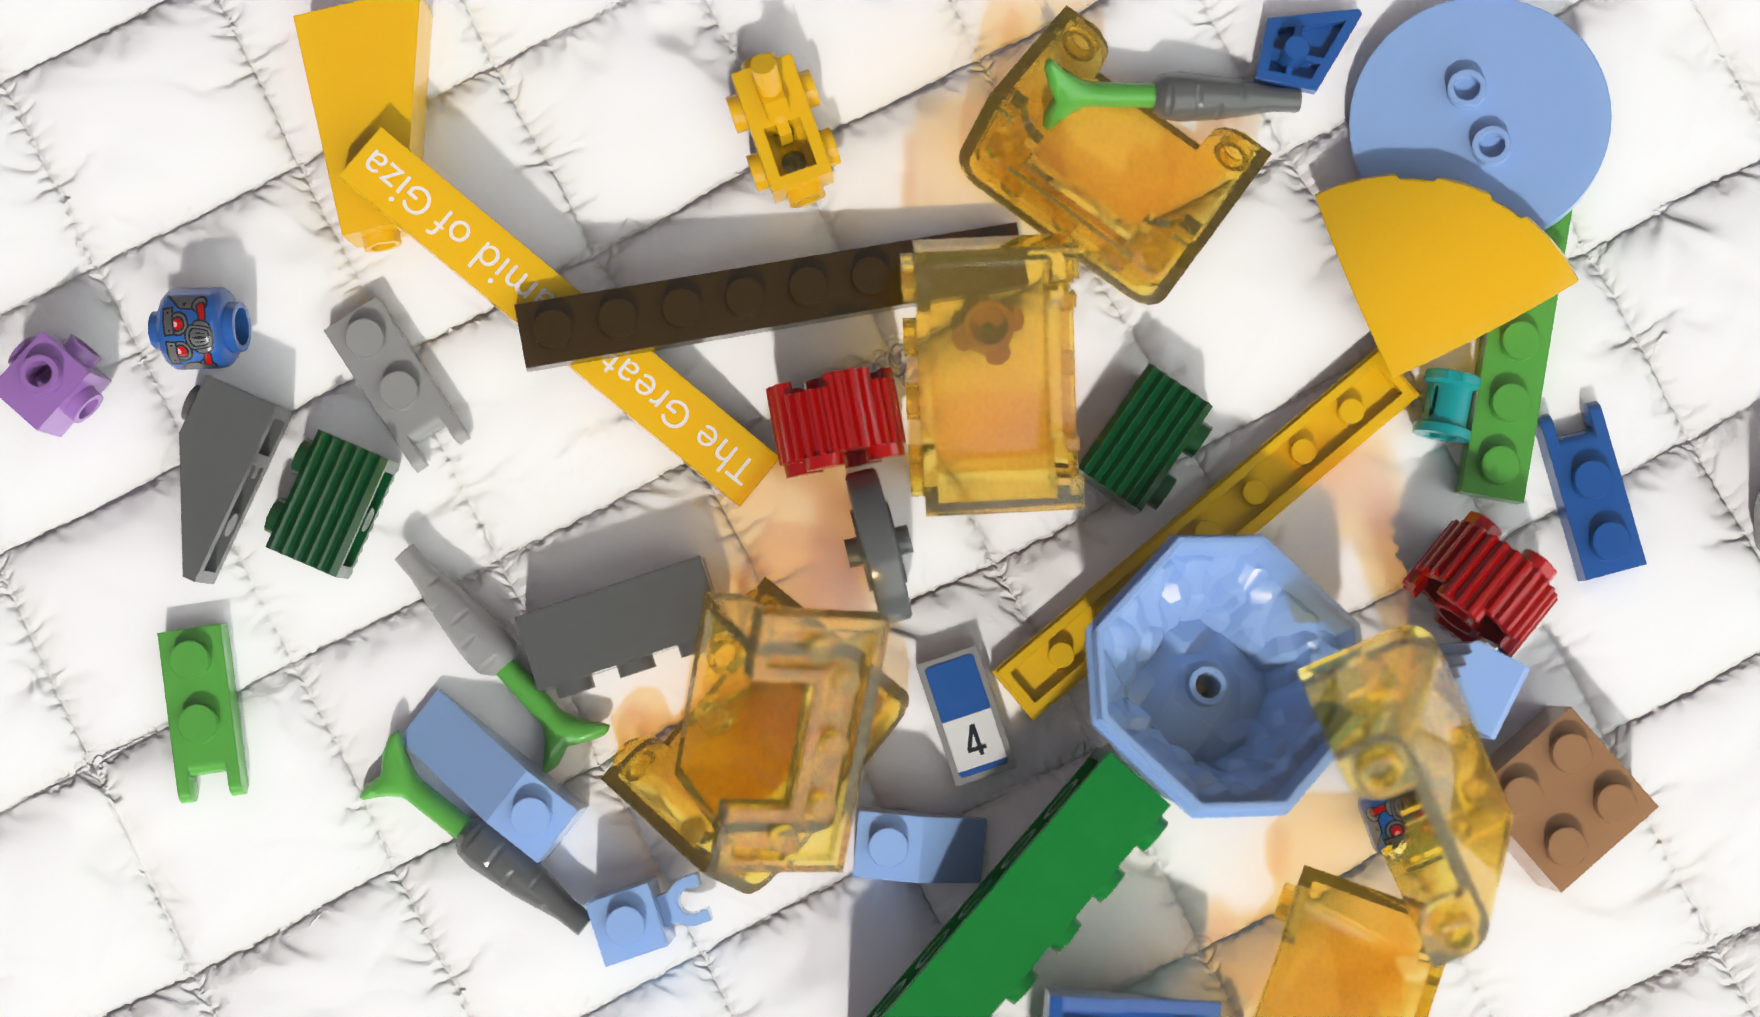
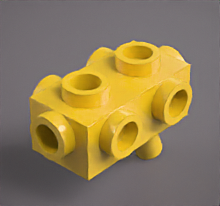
M772 52L758 54L741 64L742 70L731 74L736 94L725 97L737 134L749 130L757 152L747 155L746 159L757 191L760 192L770 188L774 202L778 203L788 199L790 208L807 206L826 196L823 187L834 183L832 167L841 164L840 155L830 128L818 131L811 108L821 104L809 69L797 72L791 53L778 58L776 53ZM791 155H799L806 161L805 168L792 173L785 171L782 165L784 160Z

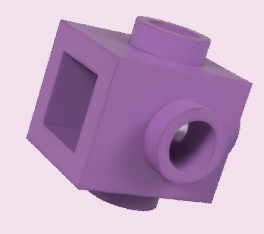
M42 330L37 336H32L22 341L9 356L8 364L10 366L0 376V398L35 430L61 438L74 423H81L95 413L103 401L101 393L112 380L96 367L102 359L100 355L80 338L70 334L66 339H62Z

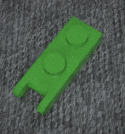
M220 623L157 633L179 801L181 804L197 802L198 785L196 776L226 771L231 795L247 794L249 783L228 624Z

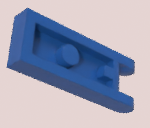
M1597 401L1584 403L1581 406L1585 430L1557 436L1551 416L1543 414L1538 416L1535 434L1578 582L1647 565L1604 414Z

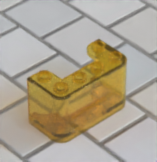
M1069 233L912 240V253L900 254V279L903 302H914L915 318H902L904 357L916 356L917 381L905 382L907 420H919L920 444H908L911 497H923L926 517L1085 509L1083 474H1078L1077 451H1080V437L1076 431L1073 307H1077L1075 291L1068 285V283H1073L1074 279H1079L1078 243Z

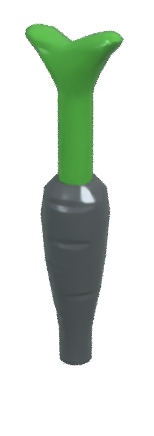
M1051 57L1044 64L1047 82L1053 95L1043 114L1042 122L1046 130L1055 127L1071 113L1089 106L1150 108L1159 119L1188 122L1222 120L1270 112L1297 113L1300 111L1302 104L1301 89L1272 87L1229 77L1177 71L1162 73L1152 83L1088 81L1064 69Z
M400 730L394 731L388 736L382 754L381 775L364 786L360 798L367 800L390 796L401 797L407 800L456 839L457 854L471 869L512 896L557 919L579 936L591 922L587 909L574 900L540 862L536 863L482 818H470L423 781L410 760Z

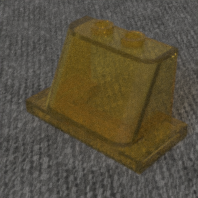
M705 592L674 775L715 829L709 861L717 873L843 872L892 623L882 612L771 607L742 594Z

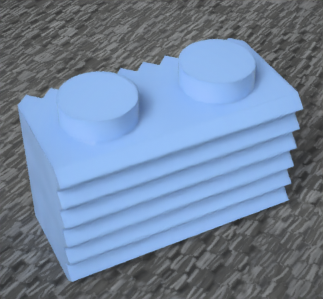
M1479 641L1448 642L1435 645L1438 654L1430 656L1432 666L1424 668L1427 677L1418 679L1421 688L1413 690L1415 699L1407 702L1410 711L1422 716L1417 726L1450 743L1457 740L1471 745L1474 737L1495 740L1530 668Z

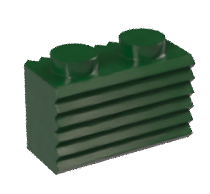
M1149 363L1081 459L1073 474L1134 516L1139 514L1145 505L1156 511L1177 481L1175 477L1168 473L1181 453L1192 458L1212 431L1213 427L1206 423L1204 419L1213 406L1199 395L1191 392L1187 387L1181 385L1177 380L1171 378L1167 373L1160 371L1155 365Z
M318 429L313 440L308 438L303 440L293 457L291 473L297 475L287 499L279 497L267 515L264 530L271 535L265 547L333 577L348 580L353 574V568L358 563L359 555L362 553L369 533L373 529L374 521L379 515V510L384 504V499L389 493V488L394 482L400 464Z

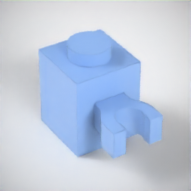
M699 871L682 876L668 891L661 893L656 876L597 895L585 904L605 967L669 946L676 937L672 927L674 923L685 926H697L712 921L714 917L710 906L698 911H689L681 902V895L685 889L694 888L702 884Z

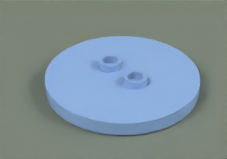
M1517 0L1447 1L1430 7L1400 24L1378 45L1367 60L1355 86L1350 106L1349 137L1352 158L1359 178L1394 173L1399 178L1433 181L1439 177H1446L1466 182L1488 191L1494 201L1507 207L1520 217H1530L1543 230H1546L1561 220L1578 204L1591 187L1600 170L1611 134V99L1602 68L1593 52L1572 28L1549 12Z

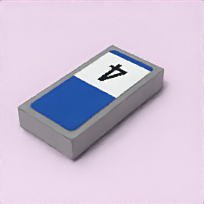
M977 645L917 664L916 668L955 786L958 787L1017 767Z

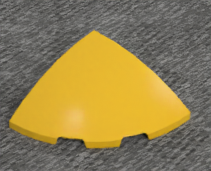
M1389 173L1343 182L1315 194L1340 264L1374 341L1393 378L1430 362L1511 321L1577 283L1579 280L1566 256L1536 222L1528 216H1518L1507 207L1494 201L1488 191L1466 182L1446 177H1439L1433 181L1399 178L1396 174Z

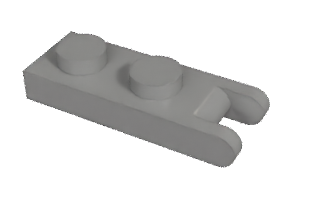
M375 296L323 330L406 459L417 473L429 466L425 455L418 448L417 444L439 429L447 426L450 435L459 445L471 439L469 432L380 298Z

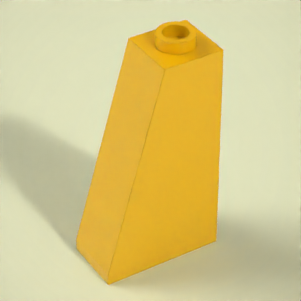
M359 0L294 15L293 19L342 236L356 248L364 247V251L369 253L395 249L402 245L401 238L409 235L340 179L339 174L380 127L385 129L423 161L433 23L430 5L426 0Z

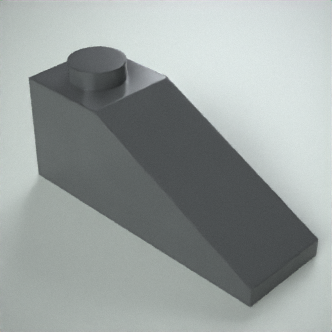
M207 374L202 385H196L189 392L181 411V418L185 420L179 432L182 574L184 578L193 582L214 585L292 418L293 412Z

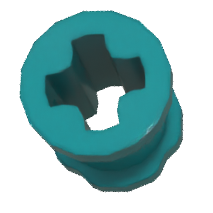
M1427 368L1423 378L1428 387L1421 420L1414 422L1412 432L1418 436L1436 441L1458 444L1469 443L1471 431L1466 428L1472 394L1480 389L1481 378L1470 373L1451 369Z

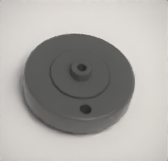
M872 467L848 473L845 476V481L852 506L850 515L856 537L844 540L850 568L863 565L869 591H873L882 624L887 625L910 619L912 617V608L906 586L908 580L902 555L914 553L907 524L894 526L888 501H885L876 469Z

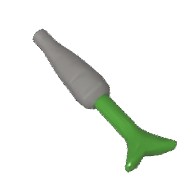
M414 544L405 548L394 559L412 580L427 606L433 612V616L466 662L479 674L497 675L543 728L545 742L542 772L548 773L554 770L560 764L568 746L603 737L609 731L610 724L590 722L560 709L545 691H538L535 680L516 660L517 642L508 629L467 591L460 588L457 583L430 563Z

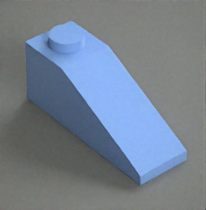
M437 689L402 733L405 746L487 824L536 863L550 857L589 807L548 773L542 772L538 765L441 689Z

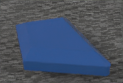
M1360 9L1268 18L1265 23L1253 82L1275 87L1301 89L1303 93L1314 95L1361 18L1362 11Z

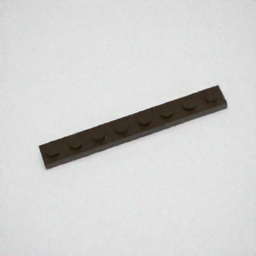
M1017 222L514 306L526 372H533L963 299L980 293L993 294L1022 289L1029 284Z

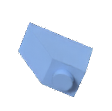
M859 806L853 877L912 883H981L987 819Z

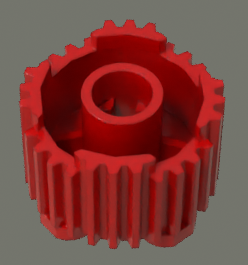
M865 366L823 373L822 377L803 382L804 387L792 388L791 381L775 384L765 389L779 465L784 466L786 479L824 472L823 469L845 465V469L881 463L884 459L905 455L903 443H906L892 367L879 368L870 373L869 367Z
M1470 511L1463 520L1455 519L1448 524L1403 579V588L1413 598H1416L1420 592L1426 595L1438 612L1434 618L1435 622L1439 624L1441 629L1448 631L1453 638H1457L1461 642L1480 640L1484 643L1488 642L1492 647L1498 648L1497 651L1512 658L1558 601V594L1554 592L1555 588L1549 584L1557 575V570L1545 557L1531 549H1524L1522 553L1512 549L1506 541L1502 542L1499 540L1502 532L1494 522L1480 513Z

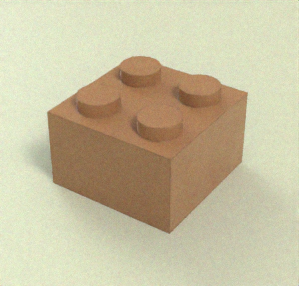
M1547 705L1453 788L1538 886L1559 893L1564 892L1659 807L1570 706Z

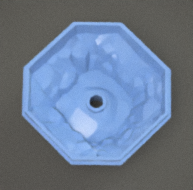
M1262 534L1171 535L1085 629L1084 647L1086 652L1091 726L1115 748L1126 764L1141 776L1158 794L1173 802L1193 819L1287 816L1369 719L1360 623ZM1197 679L1205 685L1208 691V698L1198 693L1196 689Z

